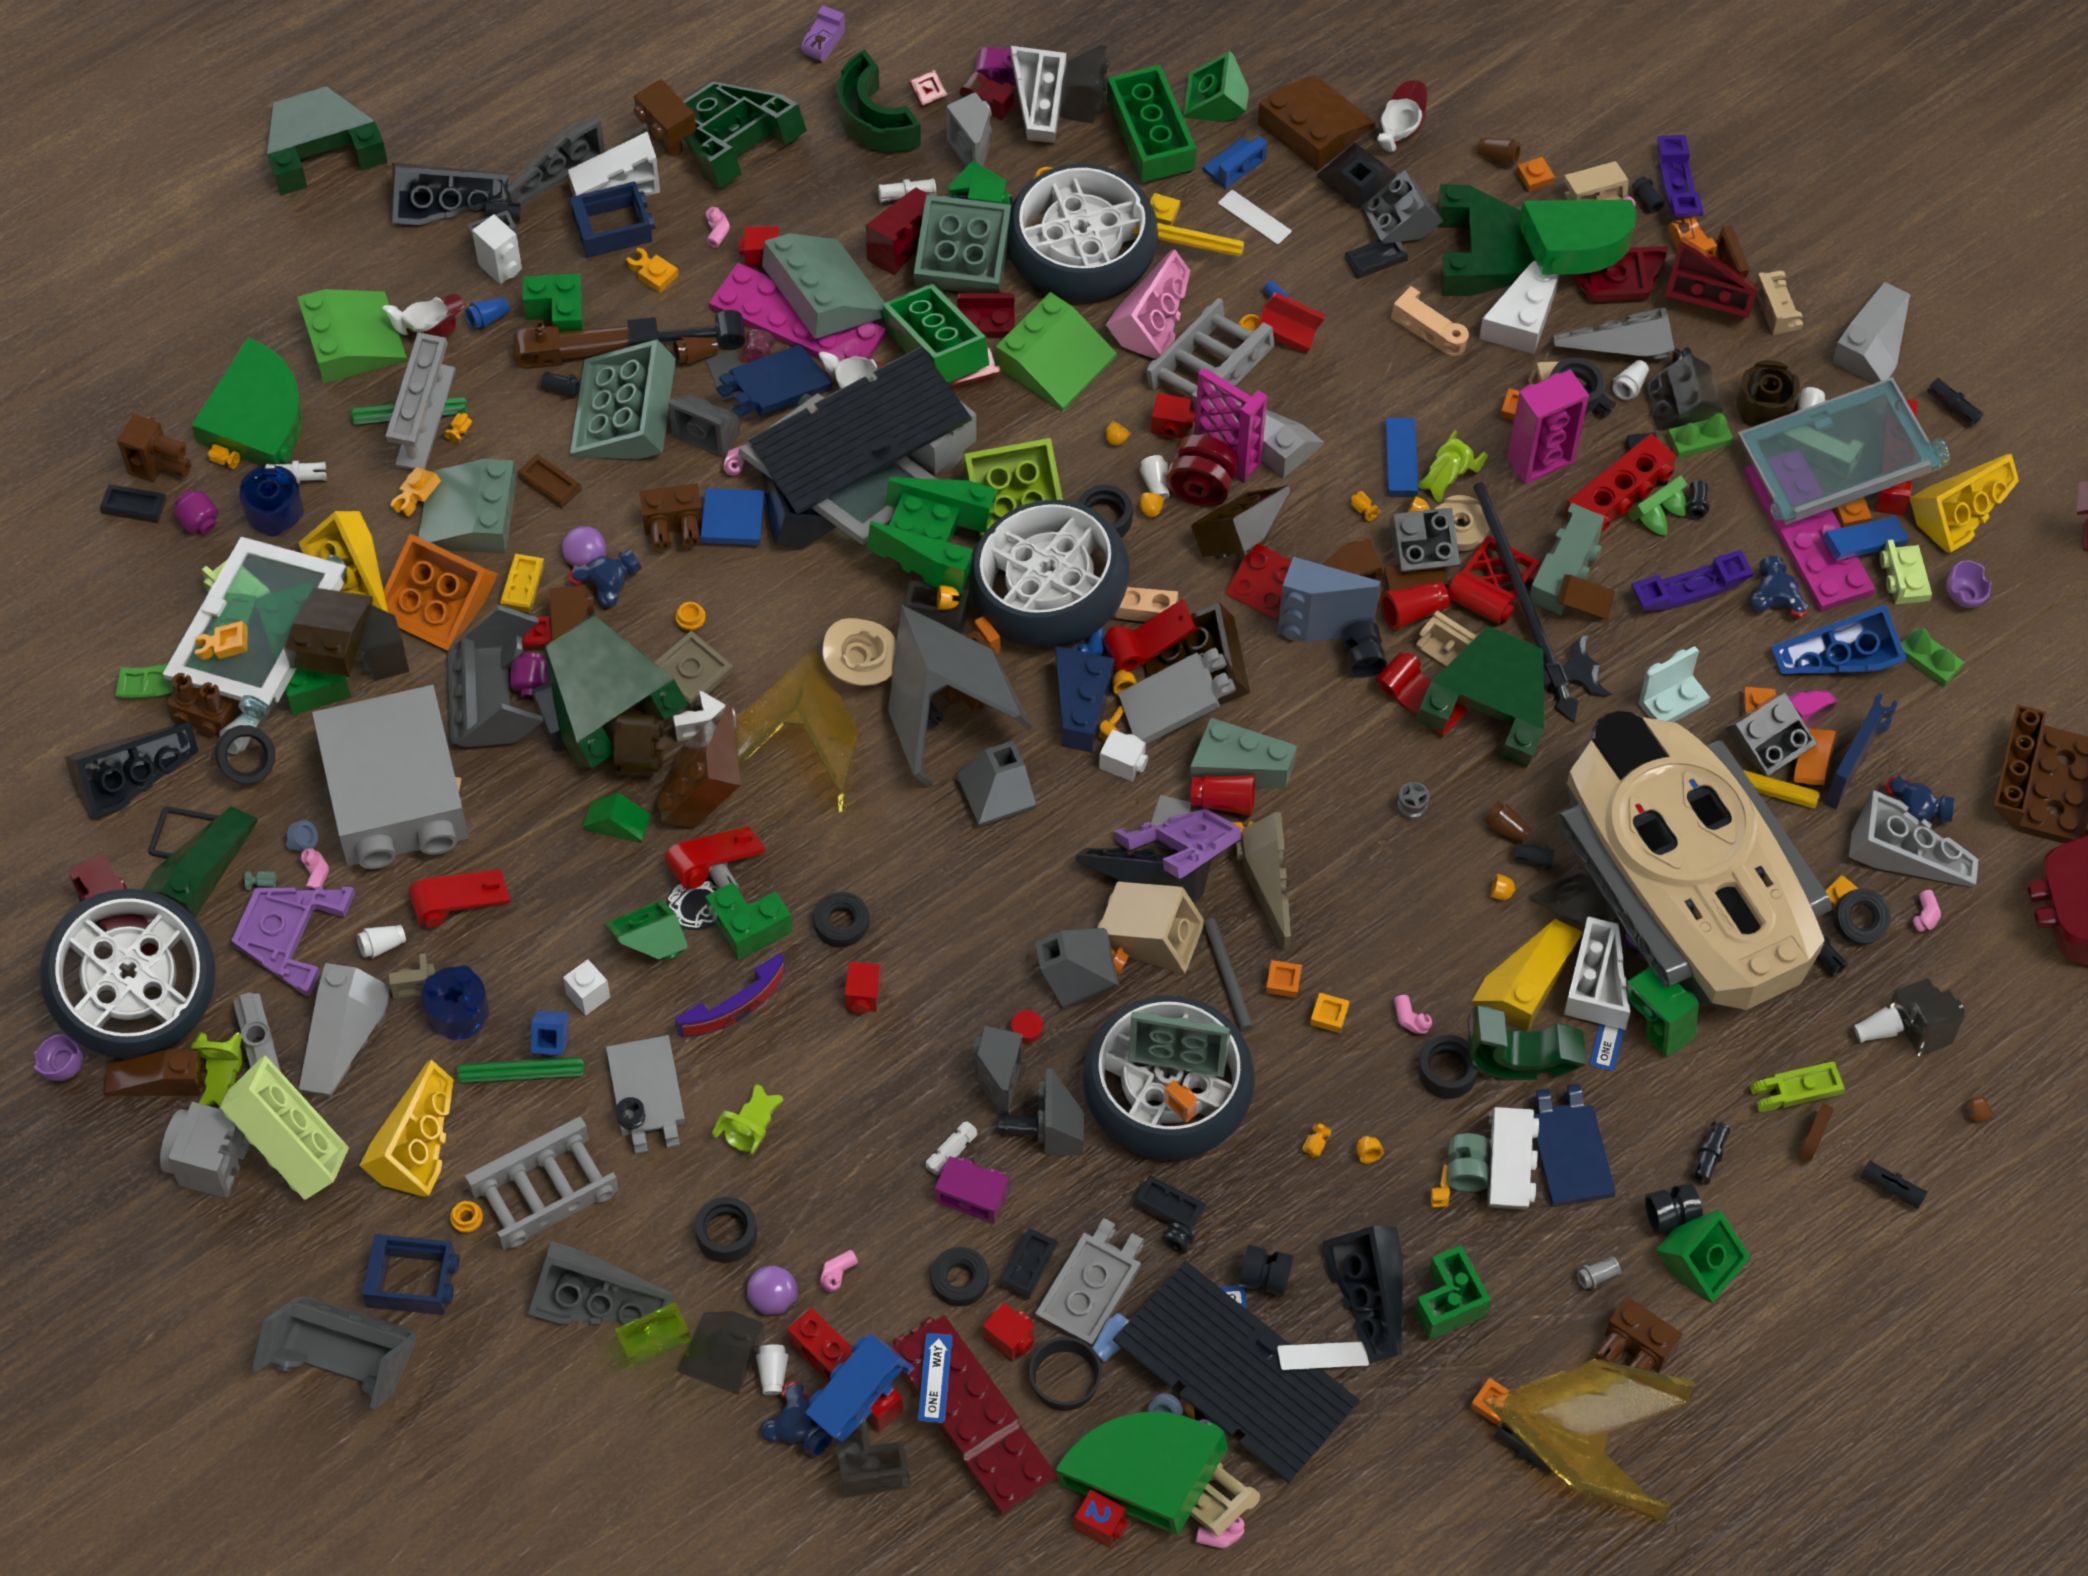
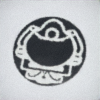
M706 879L703 885L694 889H686L679 882L670 891L666 904L676 913L682 928L688 930L707 929L715 924L707 913L705 896L719 888L710 879Z

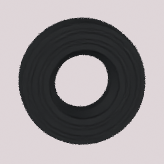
M1860 888L1845 893L1838 900L1833 912V921L1836 930L1846 941L1857 945H1867L1878 941L1884 936L1890 925L1891 913L1887 902L1880 894L1870 889ZM1857 905H1865L1872 912V923L1866 929L1858 928L1852 922L1851 912Z
M831 893L822 898L814 910V928L820 939L831 946H851L859 942L868 930L869 912L863 900L852 893ZM838 910H846L852 914L854 920L849 927L838 929L829 922L831 914Z
M954 1247L942 1252L936 1258L931 1268L932 1288L936 1295L947 1304L953 1306L970 1305L978 1301L987 1290L989 1284L987 1263L978 1252L970 1248ZM953 1267H967L972 1272V1281L965 1287L951 1285L947 1279V1274Z

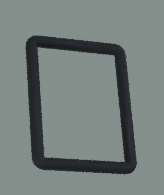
M165 807L161 812L148 849L149 854L161 858H169L173 854L155 850L168 813L212 821L219 815Z

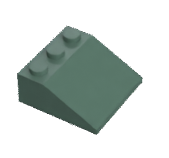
M926 195L914 269L915 286L925 287L933 283L939 290L963 293L1001 292L1011 205Z
M481 459L431 471L438 475L441 482L424 502L418 537L446 550L506 554L517 484L514 460Z
M1132 1012L1128 1061L1223 1077L1231 1029L1217 1023L1202 1024L1192 1022L1187 1018L1173 1019L1161 1017L1153 1012H1146L1144 1014Z

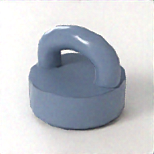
M308 820L292 823L287 831L286 847L290 851L296 850L298 852H303L307 848H314L318 841V833L315 826Z
M1162 1393L1151 1401L1148 1412H1166L1182 1415L1183 1408L1175 1396Z

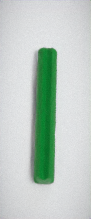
M463 396L447 398L442 416L466 413V398ZM396 403L354 407L351 409L352 422L358 425L390 421Z
M581 1057L467 1063L458 1065L457 1076L461 1083L582 1076L584 1074V1061Z

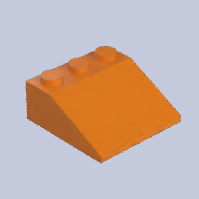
M409 534L384 589L388 614L382 620L449 651L453 641L465 632L486 602L498 574L423 538Z

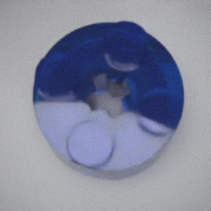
M274 465L275 468L265 469V466H261L251 470L244 476L240 484V501L247 522L255 530L266 533L271 537L279 536L283 531L293 527L304 514L303 501L295 475L287 468Z
M465 965L447 967L425 979L422 990V1003L427 1022L435 1033L447 1036L451 1040H463L472 1037L481 1030L482 1024L489 1015V1004L483 981L470 967Z

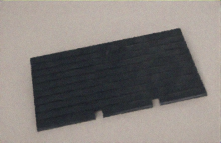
M922 346L875 370L873 374L876 380L869 382L867 377L864 376L814 403L818 411L811 414L805 408L747 439L797 515L972 421V417Z
M1186 1260L1113 1339L1118 1346L1171 1389L1178 1381L1183 1384L1185 1388L1179 1395L1229 1436L1232 1437L1237 1430L1241 1431L1245 1436L1239 1444L1288 1484L1360 1402L1356 1396L1321 1368L1281 1369L1277 1347L1291 1344Z

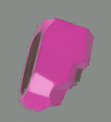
M1826 690L1796 692L1789 697L1807 728L1821 721L1837 704L1836 698Z

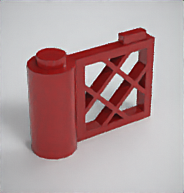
M1487 536L1462 572L1456 574L1448 588L1447 594L1451 601L1500 625L1503 621L1508 622L1515 610V606L1512 604L1517 595L1514 589L1510 593L1499 587V582L1511 580L1508 573L1494 575L1492 567L1501 566L1504 563L1502 558L1488 559L1486 555L1488 548L1499 551L1494 538ZM1510 547L1516 563L1529 567L1526 571H1520L1525 585L1528 582L1533 584L1540 570V561ZM1485 568L1488 576L1478 577L1472 574L1471 571L1473 569Z

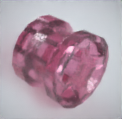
M761 329L750 330L746 335L747 344L743 348V358L751 362L771 355L770 349L773 348L775 341L773 335Z

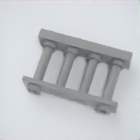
M1217 298L1210 306L1203 310L1201 316L1157 360H1153L1149 364L1147 369L1149 389L1154 391L1163 381H1166L1191 395L1193 409L1196 411L1197 385L1173 373V371L1181 363L1198 372L1204 367L1236 386L1274 347L1273 327L1263 322L1252 332L1225 318L1223 300ZM1219 327L1244 342L1233 350L1209 337V335ZM1199 345H1202L1227 360L1220 367L1215 368L1191 353ZM1207 399V400L1209 401V403L1212 405V407L1214 408V405L1212 404V402H1211L1209 399Z
M417 333L386 433L388 442L401 444L395 464L396 467L414 470L416 467L426 469L456 371L455 367L442 365L448 345L447 339L444 337Z
M581 1116L465 1175L468 1189L473 1198L486 1196L504 1229L497 1232L503 1251L510 1247L521 1246L534 1234L596 1202L609 1200L615 1192L619 1191L614 1172L602 1177L584 1147V1143L589 1140L587 1127ZM567 1151L574 1153L591 1184L576 1192H573L555 1161L557 1156ZM538 1166H544L562 1199L547 1207L543 1205L526 1175L528 1171ZM509 1181H515L533 1214L518 1222H515L497 1190L499 1186Z

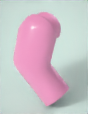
M711 207L706 212V218L712 232L706 239V242L712 248H718L729 232L730 224L725 214L718 207Z
M743 445L728 451L723 464L724 470L728 475L735 476L741 472L745 459L738 455L739 448Z
M307 848L301 854V861L305 863V867L311 874L305 889L315 890L316 887L323 886L329 873V866L320 852L315 851L313 848Z
M1932 890L1922 891L1918 895L1923 910L1921 915L1913 918V924L1919 932L1933 929L1941 918V911Z
M1408 995L1395 997L1394 1004L1399 1024L1415 1034L1427 1033L1432 1026L1431 1017L1428 1014L1424 1015L1421 1013L1418 1015L1412 1012Z
M852 1250L825 1262L820 1282L823 1289L827 1292H834L839 1289L843 1271L858 1264Z
M1238 1517L1219 1537L1206 1527L1199 1526L1195 1542L1221 1549L1228 1548L1242 1537L1244 1521Z

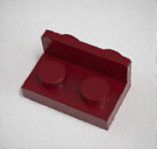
M969 292L957 294V308L986 338H1004L1015 328V298L1013 293Z

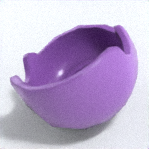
M579 526L570 530L562 543L564 560L574 567V565L580 566L583 563L588 564L596 557H606L607 549L604 537L598 530L590 526Z
M1971 560L1960 561L1953 566L1946 580V590L1956 604L1964 608L1980 607L1988 600L1992 582L1986 580L1984 576L1985 568Z
M53 1035L43 1041L38 1051L34 1052L36 1061L34 1069L50 1081H65L73 1077L82 1065L83 1052L81 1045L68 1035Z
M775 1265L762 1267L751 1276L747 1283V1299L756 1311L764 1315L785 1313L793 1302L797 1301L798 1284L791 1273Z

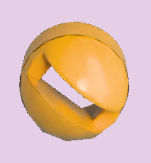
M1113 420L1105 431L1106 439L1115 446L1122 445L1131 434L1126 428Z
M1142 493L1139 502L1141 512L1147 517H1155L1162 510L1164 498L1155 493Z
M1415 496L1407 512L1430 510L1425 500Z
M940 585L937 594V609H954L959 602L952 600L953 596H959L958 591L953 587Z
M1125 670L1115 673L1112 679V686L1116 695L1137 683L1133 673L1126 672Z
M1497 873L1493 880L1490 897L1506 900L1514 893L1515 883L1511 878Z
M1363 1136L1357 1142L1356 1151L1362 1163H1373L1384 1154L1382 1145L1376 1137Z

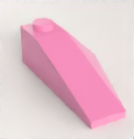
M1175 249L1170 250L1117 307L1106 324L1111 334L1122 347L1156 360L1175 341L1174 324L1180 319L1181 313L1178 311L1180 299L1185 297L1190 269Z

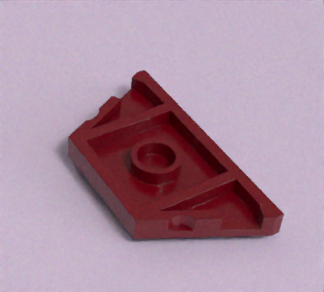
M1668 246L1629 248L1621 260L1607 268L1590 273L1569 275L1591 302L1648 300L1667 257Z

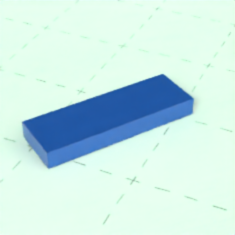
M1386 418L1388 496H1418L1415 418Z
M1896 516L1826 531L1822 537L1836 561L1882 551L1887 540L1893 539L1895 547L1904 546L1910 540Z

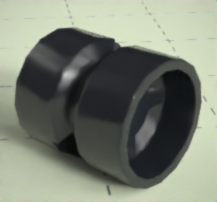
M1368 621L1356 622L1342 630L1341 641L1343 650L1346 653L1345 658L1348 671L1352 676L1360 678L1377 675L1386 667L1387 661L1384 649L1381 646L1382 640L1377 624Z
M1690 1182L1672 1187L1670 1193L1662 1189L1645 1195L1646 1213L1650 1225L1656 1234L1673 1231L1677 1224L1683 1225L1703 1216L1699 1195L1694 1185Z
M1248 1245L1239 1286L1254 1290L1263 1286L1267 1293L1284 1296L1293 1255L1275 1251L1270 1255L1266 1248Z

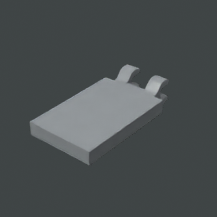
M1213 648L1208 650L1202 658L1196 652L1119 692L1118 695L1132 734L1148 744L1220 707L1217 699L1236 690L1233 680H1228L1226 673L1219 674L1212 680L1210 673L1227 665L1223 654H1219L1218 650Z
M669 1035L607 1046L616 1104L624 1098L635 1097L644 1105L646 1118L642 1126L634 1130L621 1127L622 1136L632 1134L635 1154L648 1152L645 1137L646 1131L664 1128L667 1148L680 1146L677 1126L686 1123ZM632 1108L626 1110V1115L629 1118L636 1116Z
M1105 1218L1101 1221L1093 1237L1085 1232L1083 1233L1035 1313L1037 1319L1072 1338L1084 1341L1091 1347L1095 1344L1108 1317H1112L1140 1270L1141 1263L1135 1259L1144 1247L1142 1244L1144 1239L1133 1233L1122 1250L1109 1244L1108 1242L1112 1239L1116 1230L1113 1229L1115 1224Z

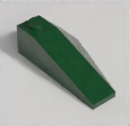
M230 806L156 867L142 890L166 896L185 908L195 918L253 830L258 819Z

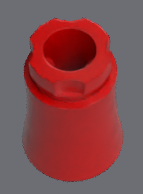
M1428 582L1414 587L1383 591L1380 597V604L1384 619L1389 628L1397 631L1410 623L1434 615L1436 611L1449 608L1450 599L1447 589L1442 582Z
M1255 774L1241 776H1193L1190 794L1191 806L1234 812L1252 817L1255 802Z

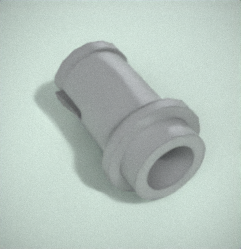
M727 862L710 866L708 877H712L719 889L733 882L739 890L740 886L728 870Z
M1613 1256L1591 1266L1585 1264L1581 1267V1270L1577 1271L1580 1285L1584 1289L1590 1288L1591 1290L1596 1289L1597 1284L1621 1275L1620 1265Z

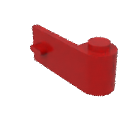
M1181 599L1135 630L1122 626L1110 628L1103 638V643L1109 657L1114 659L1115 671L1125 670L1126 672H1132L1196 631L1197 628L1185 601Z
M1399 652L1375 677V681L1384 692L1417 716L1431 681L1422 675L1419 667L1421 662L1416 656L1410 652L1406 654ZM1456 702L1443 732L1435 728L1432 729L1445 737L1468 712V709Z
M747 826L680 842L669 848L664 859L681 885L686 889H694L704 884L708 877L710 866L765 853V847L750 827Z
M501 869L425 878L414 882L408 888L417 921L420 925L427 928H436L442 925L448 917L449 911L509 904L510 902Z

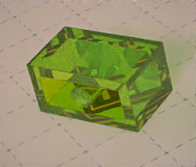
M676 1302L615 1329L617 1341L630 1369L691 1341L689 1329Z

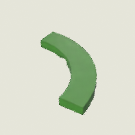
M227 594L225 600L227 604L212 627L213 630L209 636L214 635L216 627L243 621L249 630L257 609V598ZM197 644L184 666L212 674L231 656L219 659L214 654L207 660H200L195 654V650L203 647ZM168 663L144 668L121 667L115 697L117 699L142 700L171 695L175 690L172 681L165 679L163 676Z

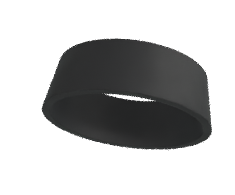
M1058 1337L1045 1342L1035 1351L1030 1361L1029 1376L1036 1395L1044 1404L1053 1409L1068 1411L1080 1408L1091 1400L1101 1381L1102 1366L1095 1350L1084 1341L1072 1337ZM1059 1352H1072L1080 1355L1088 1361L1094 1371V1388L1083 1398L1071 1402H1060L1045 1396L1036 1386V1372L1040 1364L1047 1357Z

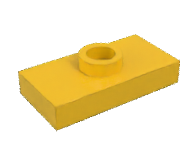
M521 554L514 555L501 598V606L520 612H531L545 565L544 558Z

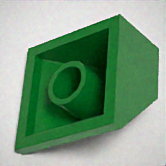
M1228 51L1189 72L1183 116L1189 119L1227 122L1247 111L1249 89L1233 53Z
M662 899L604 923L606 929L619 943L657 959H672L680 955L681 950L688 948L676 913Z
M1714 1210L1674 1228L1656 1249V1252L1672 1275L1705 1300L1712 1303L1751 1258L1721 1210Z

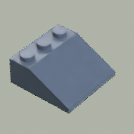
M1293 557L1282 586L1277 634L1283 635L1290 640L1312 642L1341 638L1342 630L1356 622L1368 621L1374 623L1380 581Z

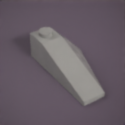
M1665 307L1628 315L1627 322L1623 323L1614 320L1603 322V324L1599 325V329L1594 331L1593 327H1583L1553 336L1555 346L1638 356L1652 355V359L1667 357L1670 351H1675Z
M325 963L317 991L299 1092L332 1096L351 1068L350 1063L360 1049L365 1047L369 1035L385 1017L391 994L389 985L356 967Z

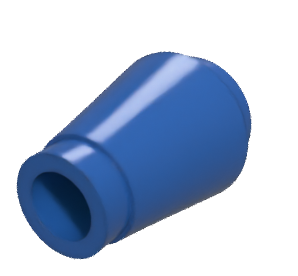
M504 297L472 302L469 307L465 308V317L472 329L479 328L482 330L509 313L510 308Z

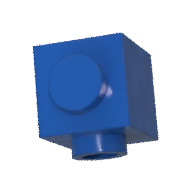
M537 1011L531 1024V1053H541L546 1056L563 1055L568 1045L569 1013Z

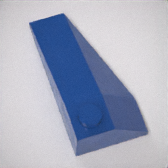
M1886 604L1771 646L1782 675L1880 671L1907 661Z

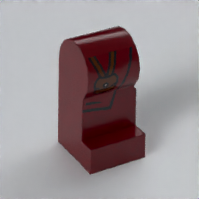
M978 72L972 73L960 88L962 98L976 92L982 101L985 100L988 103L992 116L1001 121L1015 105V86L1007 82L1001 85L995 81H990L985 75Z

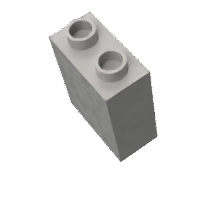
M434 685L312 712L338 833L348 866L360 864L368 869L381 868L392 863L396 855L417 850L430 855L442 854L453 849L457 841L469 839Z

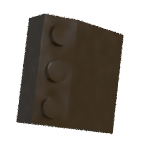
M1220 602L1190 614L1197 630L1145 663L1147 676L1150 677L1196 652L1203 658L1208 650L1216 648L1219 654H1223L1227 665L1222 669L1211 672L1212 680L1219 674L1226 673L1228 680L1232 679L1236 688L1233 693L1218 698L1219 704L1227 703L1250 693L1235 617Z

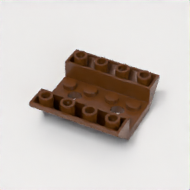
M2017 704L1993 808L2018 832L2060 843H2067L2088 836V736L2046 726L2044 724L2047 712ZM2067 756L2072 760L2073 764L2064 765L2059 762L2057 757ZM2055 806L2061 810L2062 814L2059 816L2052 815L2047 811L2046 807Z

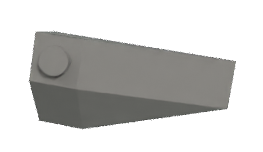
M1884 282L1850 323L1838 341L1832 363L1873 384L1889 379L1896 370L1910 294Z
M1234 399L1238 405L1242 404L1241 402ZM1266 409L1262 461L1284 479L1324 445V441L1303 424ZM1231 414L1236 420V422H1239L1237 418L1234 416V414ZM1219 415V417L1222 419V421H1223L1224 423H1226V422L1224 421V419L1222 418V416ZM1230 431V432L1232 433V435L1234 436V438L1237 439V437L1234 435V433H1233L1232 431Z
M1875 790L1870 793L1851 834L1850 858L1877 869L1969 887L1976 885L1979 859L1951 838L1943 839L1930 829L1932 824L1925 819L1919 821L1907 812L1909 807L1901 801Z

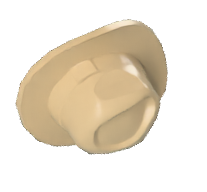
M857 618L841 619L835 622L825 634L822 650L823 661L828 671L840 681L856 686L876 685L884 682L893 674L897 640L888 629L878 623Z

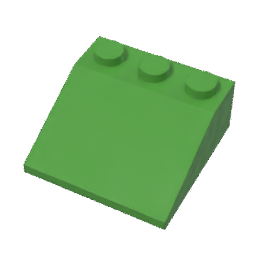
M324 289L297 297L323 384L407 361L399 333L395 330L390 318L382 309L383 306L389 305L385 291Z
M1051 292L996 345V366H999L1000 370L1062 411L1117 357V353L1071 305Z

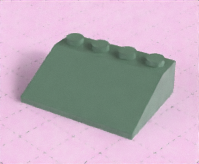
M789 233L764 241L762 267L815 339L884 318L882 304L885 303L838 239Z
M658 340L584 360L570 451L573 457L639 460L663 453L676 358Z

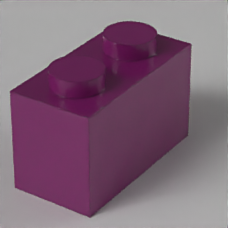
M949 1156L934 1188L935 1202L995 1225L1009 1193V1178L996 1169L986 1170L978 1167L967 1158L960 1157L957 1159Z

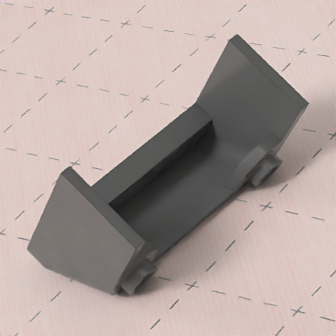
M496 605L453 641L448 652L450 739L453 744L462 747L513 744L543 722V716L510 706L509 668L512 665V661L519 658V655L523 653L521 637L539 623L538 618Z
M299 1296L263 1320L252 1370L259 1371L270 1362L275 1363L277 1368L286 1371H292L295 1367H299L304 1363L363 1381L361 1388L371 1398L370 1408L376 1410L394 1395L415 1348L417 1333L411 1329L316 1298Z

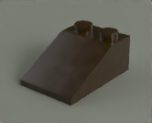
M1289 486L1245 492L1191 524L1202 557L1215 556L1216 559H1222L1230 556L1232 553H1236V556L1239 557L1253 552V546L1264 540L1289 495Z
M314 587L292 623L284 648L290 667L350 677L374 600L373 596Z

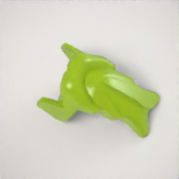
M1456 430L1453 431L1446 443L1439 448L1436 454L1437 459L1430 466L1428 475L1418 483V487L1421 490H1431L1434 500L1437 502L1442 501L1446 488L1455 482L1459 474L1463 475L1468 468L1478 473L1488 457V454L1483 452L1474 459L1471 448L1461 440L1456 439L1458 433Z
M199 1032L195 1041L191 1044L190 1050H198L200 1057L206 1059L205 1069L208 1070L205 1078L206 1089L199 1101L200 1104L210 1106L217 1103L221 1106L228 1090L235 1084L236 1073L239 1072L242 1065V1052L240 1048L242 1035L239 1032L229 1041L223 1043L207 1041V1035Z
M755 1085L750 1102L744 1104L739 1115L725 1110L722 1112L712 1132L713 1137L717 1138L724 1130L726 1141L732 1147L743 1152L751 1151L750 1155L753 1156L759 1145L763 1142L766 1135L765 1129L771 1122V1114L782 1104L783 1097L780 1095L767 1096L762 1086Z

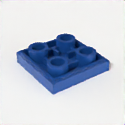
M706 488L701 543L760 545L765 490Z

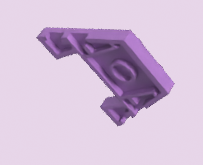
M1208 809L1169 817V823L1166 821L1158 826L1146 822L1140 826L1141 830L1127 833L1125 827L1114 830L1115 842L1129 850L1154 840H1159L1171 849L1177 850L1179 853L1163 859L1165 871L1179 879L1241 839L1240 827Z
M295 887L255 888L231 940L232 945L297 991L309 997L320 974L319 968L292 960V957L313 911L317 909L345 917L355 895L354 888L342 887V890H324L323 887H316L315 890H296Z

